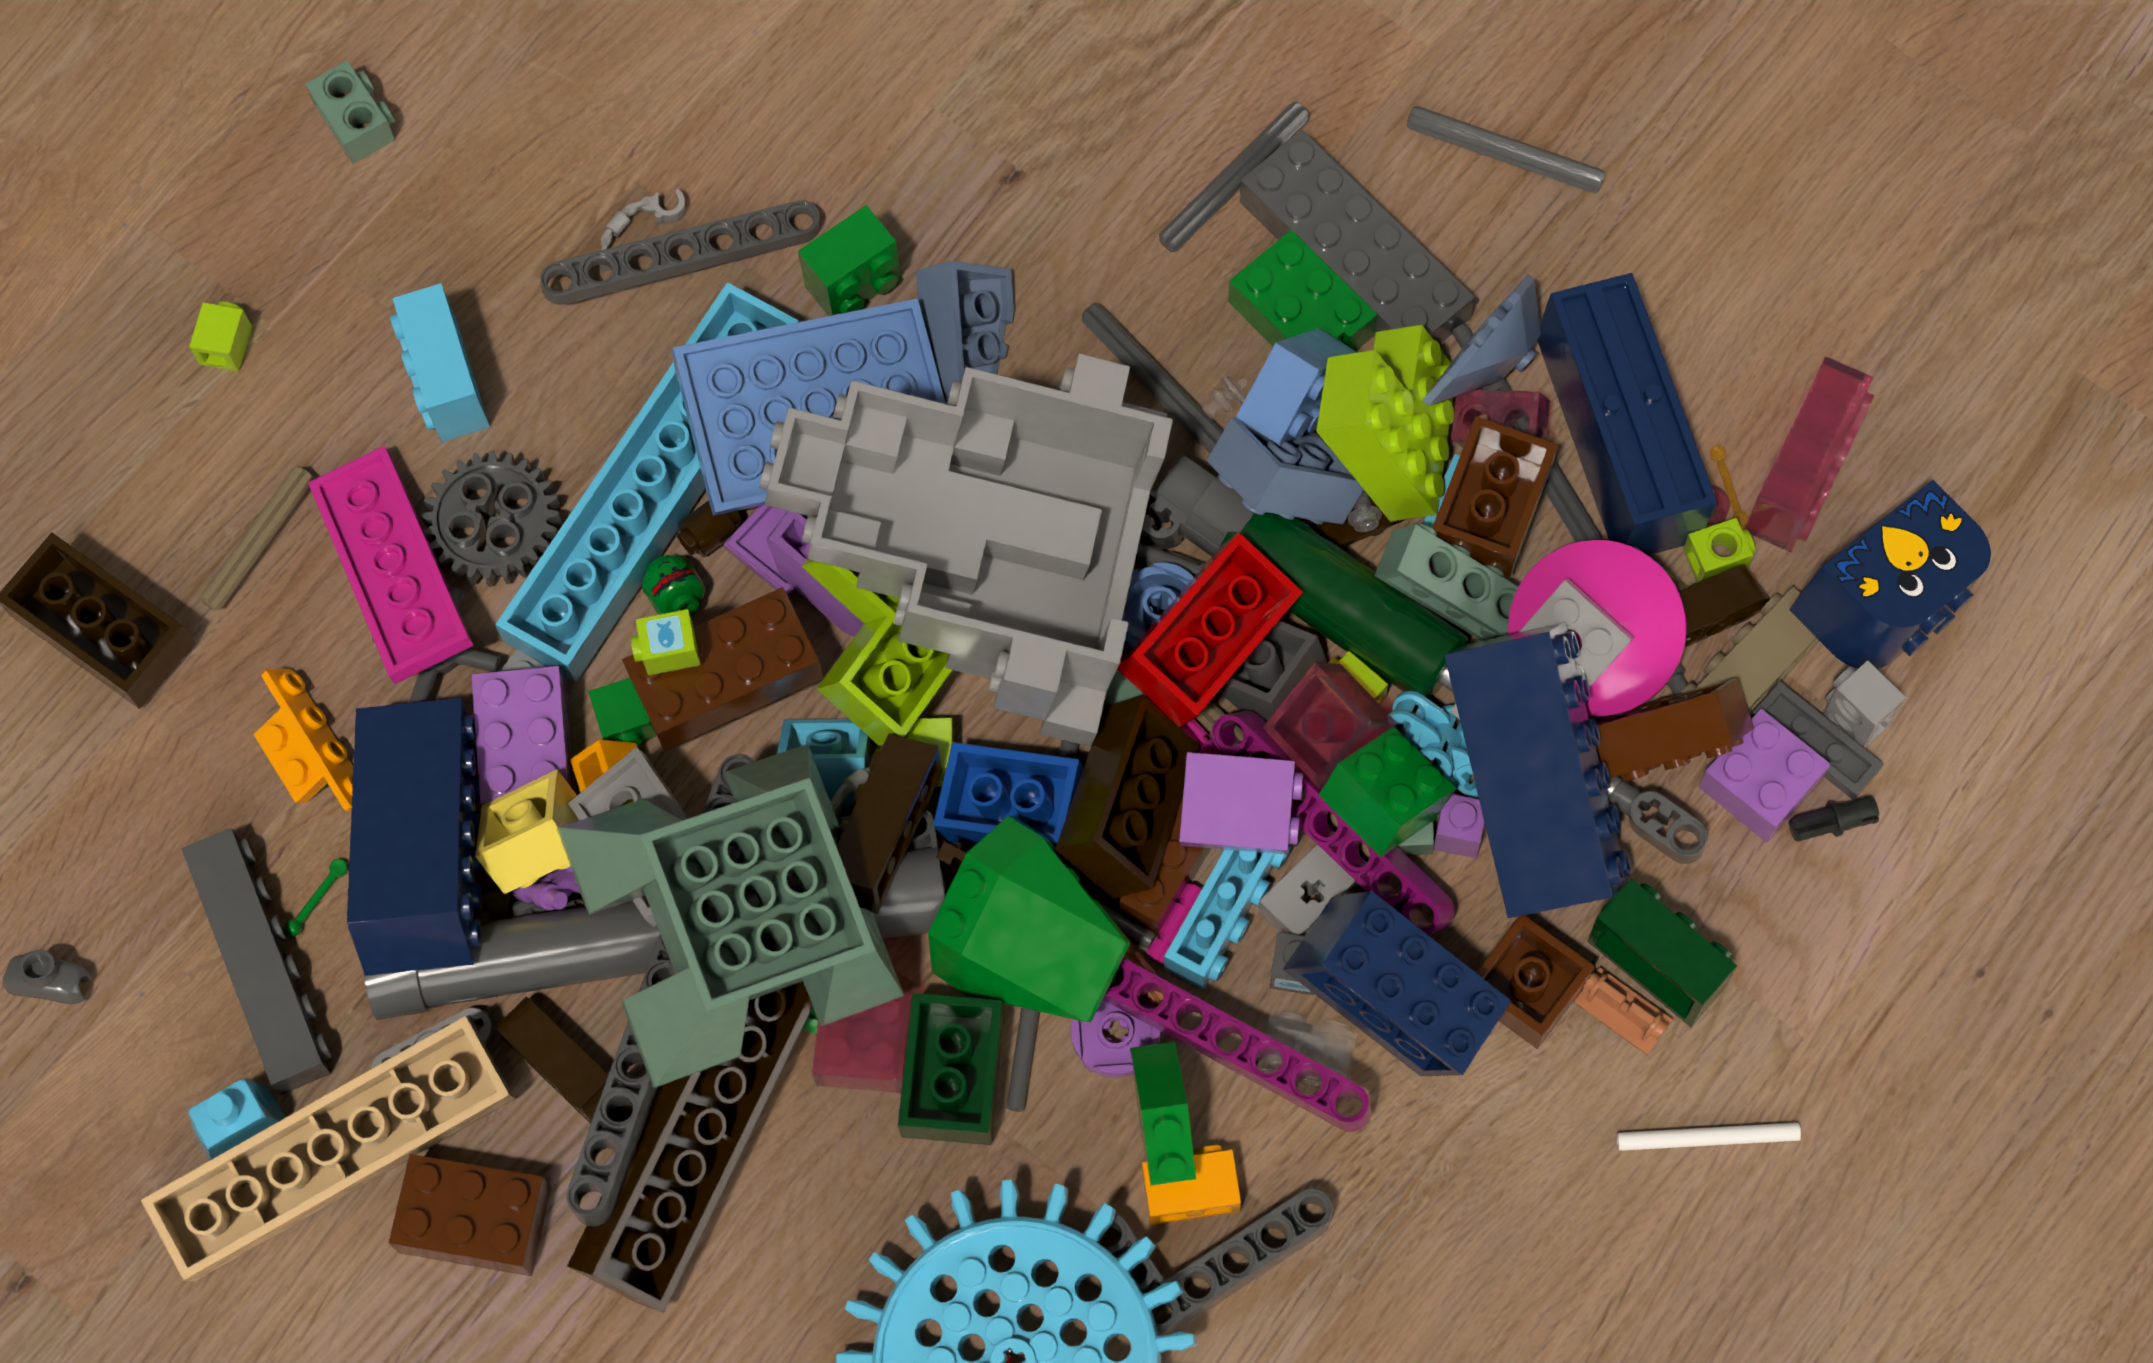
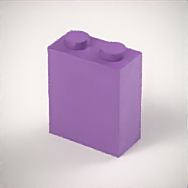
M1187 752L1180 846L1287 855L1288 844L1297 845L1299 818L1291 817L1292 799L1301 800L1303 773L1294 772L1295 761Z

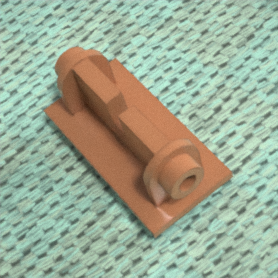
M1600 967L1596 973L1590 976L1584 985V989L1573 1002L1645 1055L1650 1053L1673 1022L1672 1018Z

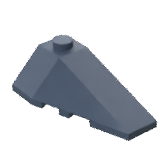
M947 261L916 271L918 301L932 354L948 400L953 380L962 382L966 367L997 375L1000 360L1006 358L1008 345L1003 343L1006 324L1012 323L1014 314L1011 269Z
M1529 274L1478 327L1425 395L1422 401L1427 406L1499 381L1513 367L1520 372L1536 355V352L1531 347L1541 335L1535 281Z

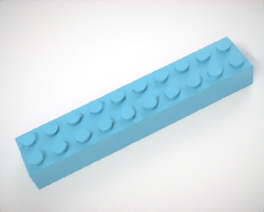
M727 282L685 345L797 323L799 320ZM674 363L671 364L495 624L505 644L522 651L546 667L559 666L566 674V678L575 683L642 585V579L649 564L662 555L678 531V523L688 516L706 489Z

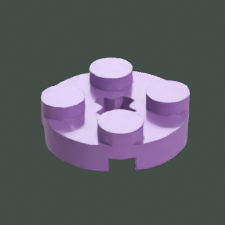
M1142 998L1141 1006L1143 1008L1154 1009L1150 1003ZM1102 1000L1092 1022L1074 1019L1071 1022V1040L1076 1055L1087 1070L1104 1077L1123 1078L1133 1075L1130 1048L1160 1044L1161 1033L1159 1030ZM1117 1021L1120 1023L1121 1029H1128L1129 1031L1128 1036H1123L1119 1043H1112L1111 1038L1103 1036V1031L1110 1029V1022Z

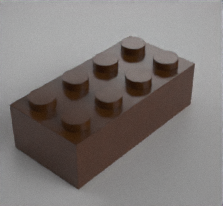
M783 587L695 626L694 631L700 666L648 676L643 661L635 662L633 654L622 659L631 683L663 751L823 679L819 660Z

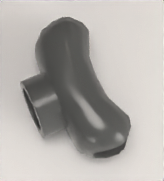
M34 950L26 955L15 956L9 961L2 985L12 995L44 999L64 1004H77L84 1000L79 989V982L91 981V976L84 967L78 964L55 958L45 950Z

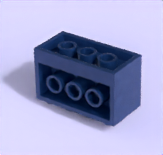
M1372 891L1331 897L1283 968L1290 976L1419 1076L1463 1075L1511 1002L1509 998Z

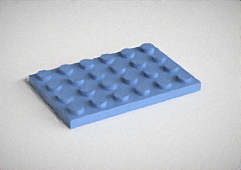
M918 298L673 347L671 350L713 516L765 505L767 489L759 488L765 462H775L778 449L770 447L776 421L785 423L788 408L833 418L839 394L848 396L851 380L946 404Z

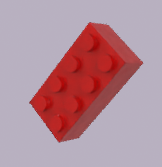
M1238 532L1215 552L1121 660L1117 670L1174 723L1181 727L1199 715L1303 591Z

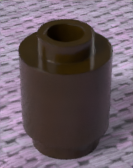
M708 500L678 523L680 533L677 534V538L689 554L693 555L697 552L700 556L705 557L734 534L736 527L742 523V519L738 511L713 516Z

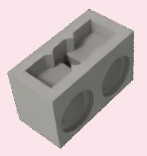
M1867 660L1857 670L1850 666L1834 681L1832 685L1835 688L1825 698L1829 704L1823 716L1866 749L1890 727L1906 696Z

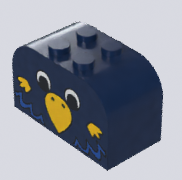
M1932 480L1825 563L1789 610L1843 663L1859 669L1868 660L1876 669L1882 668L1890 664L1903 652L1909 657L1912 656L1928 641L1929 638L1926 635L1933 631L1936 635L1939 634L1956 618L1952 611L1954 613L1958 612L1972 599L1974 594L1970 589L1989 566L1991 558L1989 541L1981 527Z

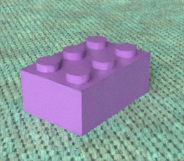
M559 666L471 674L480 804L484 805L556 769L559 770L575 792L574 771L570 761L572 759L567 678Z

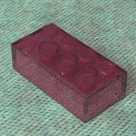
M1825 356L1757 497L1745 527L1752 536L1790 553L1798 539L1804 542L1807 541L1817 516L1829 495L1836 476L1875 395L1867 392L1873 376Z

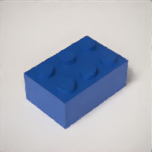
M952 742L933 826L945 842L975 846L1007 816H1013L1047 837L1056 848L1084 767L1078 759ZM1055 848L1053 849L1059 858L1066 859Z

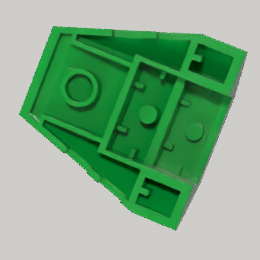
M1007 816L966 853L928 931L932 973L965 995L982 999L1002 1000V1003L1078 1021L1092 1022L1131 942L1099 902L1092 900L1078 883L1079 877L1071 868H1067L1053 851L1055 847L1048 838L1017 818Z

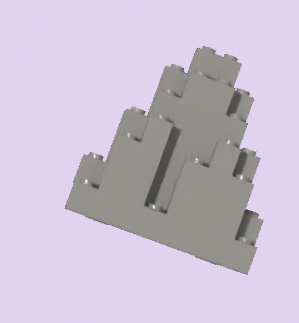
M1078 354L1074 368L1065 367L1058 390L966 367L962 382L953 380L947 404L851 380L848 396L842 394L838 396L833 418L788 408L785 423L779 421L775 423L770 447L778 450L774 463L765 462L759 488L767 489L766 506L808 516L802 542L810 544L807 559L860 572L856 585L857 588L899 598L893 623L902 626L898 641L949 653L946 664L947 669L991 679L988 691L996 693L993 708L1042 720L1040 735L1091 747L1097 735L1106 691L1120 664L1129 623L1122 621L1150 491L1164 461L1173 419L1167 418V413L1122 402L1130 366Z

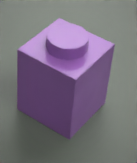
M1451 795L1439 815L1433 850L1471 858L1477 857L1484 827V818L1479 799Z

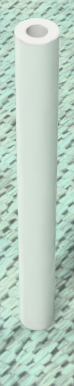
M1799 1122L1620 1132L1617 1133L1616 1140L1618 1151L1800 1141L1801 1130Z

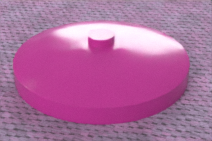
M1609 540L1580 541L1551 552L1533 566L1520 583L1510 608L1508 635L1518 633L1563 581L1569 579L1634 637L1633 641L1590 687V701L1585 702L1588 716H1612L1643 705L1657 695L1670 681L1684 652L1687 635L1686 613L1675 583L1668 573L1651 557L1636 548ZM1573 631L1576 635L1580 651L1582 639L1577 632Z

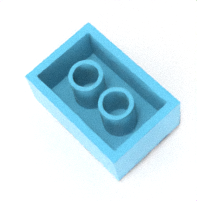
M442 283L392 298L397 314L391 315L390 320L396 338L400 340L403 352H401L402 360L408 376L411 377L414 389H412L419 413H422L427 430L436 429L441 442H445L489 428L490 425L459 325Z

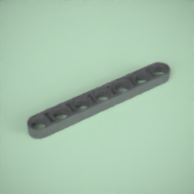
M804 200L794 201L557 261L547 265L542 270L540 276L542 293L551 303L557 305L568 304L807 243L813 240L819 233V211L810 202ZM797 214H806L812 218L813 223L805 230H798L791 226L790 220ZM757 224H766L772 228L773 234L765 240H758L751 236L750 230ZM725 234L732 238L733 243L726 250H717L710 245V240L715 235ZM678 244H685L692 248L693 253L688 259L679 261L670 256V250ZM640 254L647 255L652 259V265L644 271L634 270L629 265L630 260L634 256ZM596 265H606L612 270L611 276L604 281L593 280L588 274ZM556 275L567 276L572 281L568 289L560 292L549 288L548 283Z

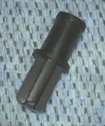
M1871 795L1846 803L1835 804L1834 802H1829L1824 810L1792 818L1789 821V829L1793 839L1798 842L1829 833L1839 837L1846 830L1878 823L1879 809Z

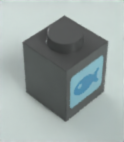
M1282 932L1277 933L1270 989L1314 995V993L1283 970L1305 936Z

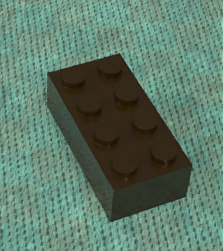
M52 532L0 591V604L12 618L138 709L145 704L195 644L183 625Z
M1144 695L1105 706L1097 735L1090 748L1055 850L1113 899L1151 890L1183 797L1187 752L1197 753L1200 745Z

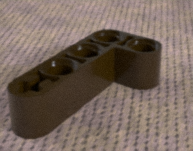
M1746 565L1736 566L1679 591L1684 604L1687 622L1685 648L1754 617L1770 600Z
M525 997L494 1027V1030L591 1124L609 1074L528 997ZM628 1105L617 1107L611 1115V1120L614 1122L626 1121L631 1116L633 1107Z

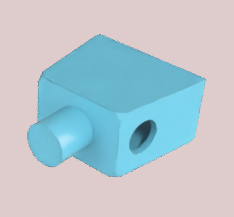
M246 1078L233 1083L188 1111L193 1132L209 1161L286 1118L271 1089Z

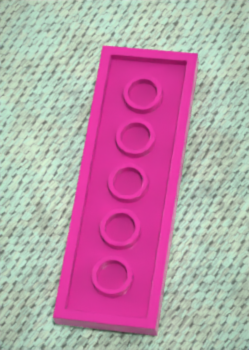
M385 445L308 482L388 676L394 684L474 646L391 454Z

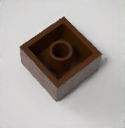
M1523 915L1518 917L1476 973L1511 1000L1498 1021L1538 1050L1584 989V985L1593 974L1595 966Z

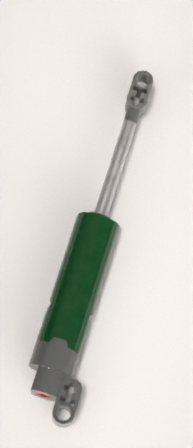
M1182 456L1174 464L1156 492L1151 489L1140 535L1149 543L1163 549H1170L1179 544L1182 538L1185 537L1210 556H1213L1225 542L1239 532L1303 591L1288 609L1292 614L1346 652L1350 651L1370 669L1403 692L1415 691L1424 695L1427 699L1436 694L1442 686L1453 692L1444 655L1468 644V637L1417 601L1375 577L1376 572L1330 540L1324 539L1297 517L1290 520L1279 514L1265 512L1264 515H1259L1248 510L1241 502L1243 498L1234 489L1223 484L1218 477H1214L1186 456ZM1150 509L1153 517L1160 522L1166 523L1170 519L1172 527L1169 530L1162 527L1158 531L1153 518L1148 515ZM1618 776L1610 778L1611 788L1606 789L1608 801L1629 816L1631 829L1639 837L1680 864L1693 863L1702 856L1707 843V832L1699 820L1657 792L1646 791L1640 793ZM1651 807H1654L1658 810L1656 817L1658 821L1652 818L1647 823L1641 821V809L1648 811ZM1669 819H1674L1675 821L1670 825L1666 837H1662L1660 835L1663 830L1661 823L1667 826ZM1689 831L1697 837L1698 846L1689 851L1682 850L1676 846L1674 836L1678 832Z

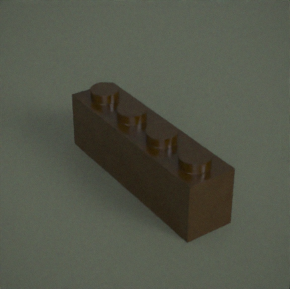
M888 734L882 749H876L870 762V774L866 783H861L855 792L853 800L854 809L849 819H843L838 829L836 847L858 905L861 908L870 910L872 913L878 914L942 774L938 746Z

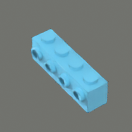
M1288 844V854H1289V852H1290V850H1291V847H1292V846L1289 845V844ZM1224 849L1164 956V970L1204 991L1210 979L1217 982L1229 960L1223 955L1231 941L1236 944L1241 941L1250 922L1245 918L1252 904L1259 907V901L1267 894L1271 885L1270 882L1266 881V878L1273 866L1278 869L1282 867L1288 854Z

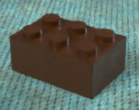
M1475 416L1432 527L1437 533L1436 537L1448 544L1465 548L1470 552V557L1482 565L1495 567L1501 570L1505 576L1511 577L1553 466L1558 444Z
M1736 678L1648 703L1621 714L1609 716L1597 724L1600 733V745H1597L1601 761L1607 765L1610 778L1622 775L1625 782L1648 775L1649 770L1660 767L1662 763L1665 770H1670L1690 763V759L1702 755V752H1705L1707 758L1733 751L1732 747L1744 743L1742 737L1753 730L1754 726L1739 679Z
M409 1154L388 1243L399 1254L532 1276L551 1187L542 1176Z

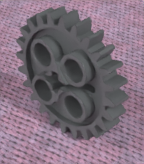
M495 451L490 452L487 462H481L480 457L475 453L472 458L473 465L469 467L460 459L457 460L459 472L454 475L445 469L442 471L446 479L445 485L439 483L431 484L437 498H424L427 509L432 512L421 514L424 525L428 526V528L424 529L428 542H431L430 546L434 555L440 556L438 562L441 568L444 570L452 566L451 571L456 579L462 577L467 571V577L472 585H475L479 577L483 575L489 587L493 586L496 575H501L506 584H510V572L515 570L523 578L527 577L524 565L528 562L533 566L539 561L537 554L539 552L544 553L549 546L546 539L553 540L558 533L557 529L552 525L562 523L560 513L555 511V509L560 507V502L557 495H551L555 491L551 481H543L545 477L540 468L531 471L530 463L526 458L515 466V459L512 453H508L503 462L498 461ZM504 485L505 487L502 488L497 499V490L500 486ZM484 489L487 491L481 499H468L470 494L476 490ZM517 499L528 500L520 509L509 508L510 504ZM495 511H497L499 517H494ZM484 520H489L488 526H486ZM467 527L474 529L470 536L463 539L456 538L457 533L461 529ZM485 538H486V541H487L486 547H485L484 551L479 552L478 550L481 549V547H482L483 544H484ZM502 538H515L509 547H496Z

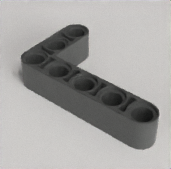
M1307 1189L1298 1193L1166 1281L1149 1257L1139 1263L1137 1266L1142 1267L1147 1274L1146 1279L1139 1284L1143 1294L1154 1290L1163 1283L1175 1281L1181 1284L1184 1291L1174 1301L1164 1304L1171 1309L1172 1316L1166 1323L1156 1324L1158 1335L1173 1334L1323 1235L1328 1230L1333 1215V1204L1330 1198L1318 1189ZM1306 1204H1315L1323 1210L1324 1218L1317 1223H1308L1301 1218L1299 1210ZM1115 1214L1109 1228L1116 1229L1122 1237L1117 1245L1104 1248L1118 1259L1138 1240L1127 1223L1119 1215ZM1268 1229H1278L1285 1234L1287 1241L1279 1248H1270L1262 1242L1261 1235ZM1232 1253H1238L1247 1259L1249 1265L1244 1272L1239 1274L1231 1273L1224 1268L1223 1260ZM1194 1278H1200L1209 1284L1211 1290L1206 1297L1194 1299L1186 1293L1185 1285Z

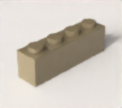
M1792 587L1783 597L1776 593L1760 611L1764 617L1755 626L1747 623L1732 640L1735 647L1726 656L1721 652L1718 653L1705 667L1703 672L1707 676L1698 686L1693 682L1689 683L1680 694L1738 678L1749 714H1751L1776 685L1819 642L1789 610L1801 593L1795 587Z

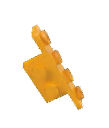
M267 668L261 674V677L281 708L253 734L295 803H307L328 783L345 811H352L353 765L348 759L346 748L337 741L326 723L327 720L324 713L313 703L305 690L303 679L292 669Z

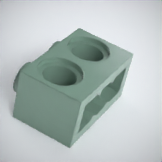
M348 60L305 83L314 106L352 164L395 141L389 126L395 121L383 101L375 103L370 95L375 90L363 70L356 73ZM344 92H350L346 97L337 98ZM370 122L367 127L357 129L360 124Z

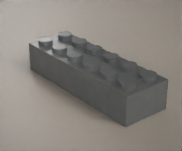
M1300 130L1241 179L1240 203L1277 240L1290 230L1301 238L1378 314L1375 333L1423 325L1433 340H1436L1440 345L1452 335L1453 329L1471 319L1475 296L1303 130Z

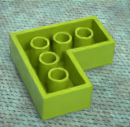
M1423 325L1376 332L1373 350L1332 356L1327 359L1316 432L1389 521L1437 515L1439 498L1444 493L1442 475L1444 461L1449 457L1447 439L1449 425L1454 420L1453 397L1427 406L1422 399L1451 362L1442 352L1439 343L1433 340Z
M806 559L801 567L864 623L816 689L879 746L884 744L888 734L905 737L952 671L946 668L949 653L898 641L902 626L893 623L899 598L857 588L856 585L860 572Z

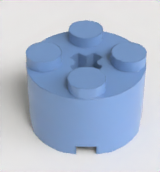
M1160 562L1132 572L1122 621L1129 622L1124 641L1128 649L1131 650L1161 616L1156 614L1161 609L1166 610L1194 578L1187 570L1171 563Z

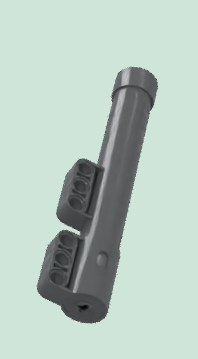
M925 809L915 831L923 832V834L912 837L878 914L873 913L883 940L927 934L947 894L944 870L941 868V861L936 858L939 848L936 830L933 826L934 819L927 809ZM850 816L839 817V818H841L842 820H843V819H849ZM787 875L786 881L789 888L794 892L801 893L799 881L794 876ZM745 889L744 897L746 902L752 907L759 908L758 896L753 891ZM632 900L590 915L585 906L480 923L481 946H474V965L369 976L364 974L366 992L373 1016L376 1020L429 1012L431 1007L644 974L646 973L660 932L657 925L653 927L644 919ZM761 932L763 946L775 952L776 944L772 936Z

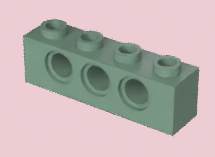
M1415 523L1392 531L1374 575L1375 577L1481 641L1508 635L1510 608L1519 585L1506 580L1501 570L1489 565H1482L1472 559L1470 552L1465 548L1448 544L1436 537V531L1429 526ZM1429 561L1432 564L1433 572L1429 568ZM1463 582L1465 583V586H1466V593H1465L1464 588H1463ZM1497 603H1498L1499 608H1500V614H1499L1498 609H1497Z

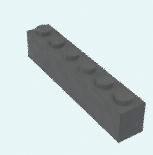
M229 828L181 848L270 1084L280 1095H283L330 1075L331 1072L326 1060L333 1057L324 1034L316 1035L311 1020L317 1018L316 1010L307 993L301 995L296 981L302 978V974L292 954L286 956L281 941L286 940L287 936L277 915L271 917L266 906L267 902L272 901V897L262 876L255 877L251 864L256 863L257 858L248 838L241 840L233 829Z

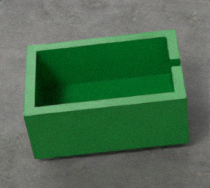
M1292 230L1287 232L1229 280L1228 303L1273 347L1276 342L1317 328L1354 351L1360 349L1375 336L1378 314Z

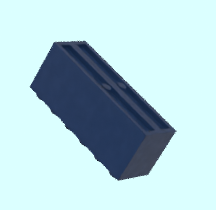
M1628 273L1551 293L1540 323L1541 335L1537 342L1609 541L1637 547L1646 555L1684 546L1688 534L1706 527L1717 505V500L1633 274Z
M1566 622L1466 644L1444 655L1508 918L1613 898L1628 882L1627 876L1632 874L1628 852L1626 849L1620 850L1616 834L1621 832L1620 816L1616 806L1610 807L1606 789L1611 788L1609 771L1605 762L1599 763L1596 746L1600 745L1598 725L1595 719H1589L1585 702L1590 701L1588 683L1584 675L1578 676L1574 659L1579 658L1580 654L1578 641L1573 631L1568 632Z
M462 698L356 709L347 926L365 976L474 965V946H481L479 919H474L475 910L482 908L480 884L475 882V874L482 873V865L475 857L476 838H478L481 815L480 811H476V803H480L479 776H477L476 742H474L476 741L475 719L473 715H466Z

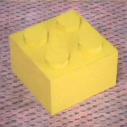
M558 769L482 805L475 857L504 894L519 887H529L540 877L556 869L563 870L570 867L557 828L579 821L568 804L577 795Z

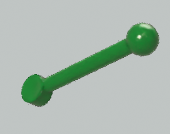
M335 859L330 863V873L296 918L286 922L285 932L287 935L294 937L301 933V924L333 882L347 874L348 866L344 860Z

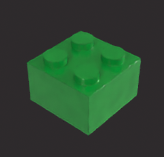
M867 205L798 250L805 288L828 316L861 310L865 302L877 294L883 295L888 293L896 286L898 280L902 278L896 240Z
M1392 727L1339 762L1318 796L1382 857L1436 820L1456 787L1395 727Z

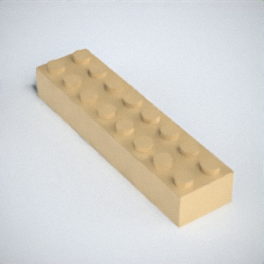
M464 1016L141 1199V1202L183 1280L196 1282L406 1162L409 1159V1154H420L511 1102L515 1097L473 1021Z

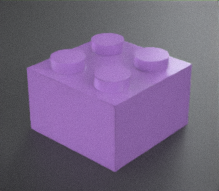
M1760 709L1751 719L1754 729L1742 737L1744 743L1732 747L1733 751L1718 756L1705 771L1699 788L1768 843L1823 780L1831 764L1763 709Z

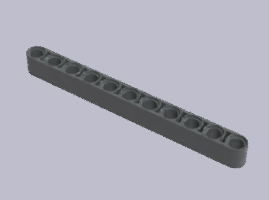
M734 754L722 762L703 814L735 803L724 773L755 762L753 758L745 754ZM728 846L727 851L730 859L738 863L741 852L735 847ZM706 904L701 908L703 916L708 921L717 923L716 911L713 907ZM661 934L658 936L639 992L675 975ZM629 1021L567 1189L566 1198L569 1207L577 1219L587 1226H599L611 1218L658 1087L653 1088L648 1072L638 1079L626 1077L629 1067L635 1063H644ZM622 1105L633 1107L632 1114L626 1121L614 1122L611 1120V1115L617 1107ZM613 1148L618 1151L617 1157L611 1164L606 1166L595 1164L596 1157L602 1150ZM599 1192L602 1194L601 1201L595 1208L590 1210L580 1208V1201L587 1193Z

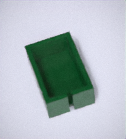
M1631 878L1596 917L1587 942L1684 1023L1692 1027L1726 988L1738 965L1732 961V954L1723 945L1716 941L1710 943L1697 933L1698 928L1689 917L1681 912L1674 914L1661 903L1662 898L1655 889L1645 883L1639 885Z

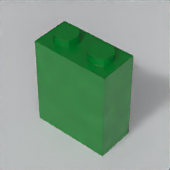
M1175 1041L1132 1047L1130 1052L1138 1116L1150 1185L1196 1179L1188 1104Z

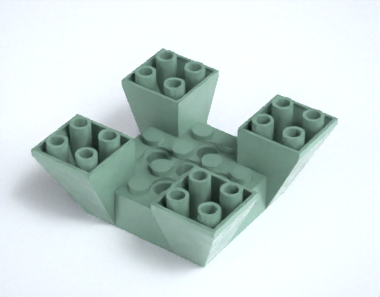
M808 744L726 771L724 774L735 803L681 820L642 799L557 828L588 914L590 915L646 895L673 966L675 975L621 1001L653 1088L739 1057L742 1048L748 1002L751 999L803 981L819 1024L822 1027L904 996L874 915L870 910L859 907L833 840L831 831L837 830L840 826ZM728 846L735 847L741 852L743 864H737L730 859L727 851ZM787 875H792L799 881L801 893L794 892L789 888L786 881ZM745 889L753 891L758 896L759 908L752 907L746 902L744 897ZM702 904H707L714 908L717 913V923L705 919L701 911ZM761 932L772 936L776 944L775 952L769 951L763 946Z

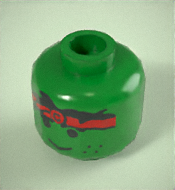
M665 555L655 559L647 567L642 579V590L659 615L688 609L691 616L697 611L705 596V584L689 560L681 556Z

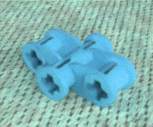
M1406 691L1399 694L1392 705L1393 712L1387 715L1383 723V733L1392 727L1398 729L1399 725L1402 724L1403 727L1400 733L1429 762L1433 760L1434 767L1463 794L1479 798L1474 779L1471 784L1468 782L1473 772L1460 720L1457 728H1453L1456 719H1458L1450 712L1454 705L1440 708L1424 695L1415 691ZM1417 705L1418 709L1416 713L1412 714L1411 712L1414 706Z

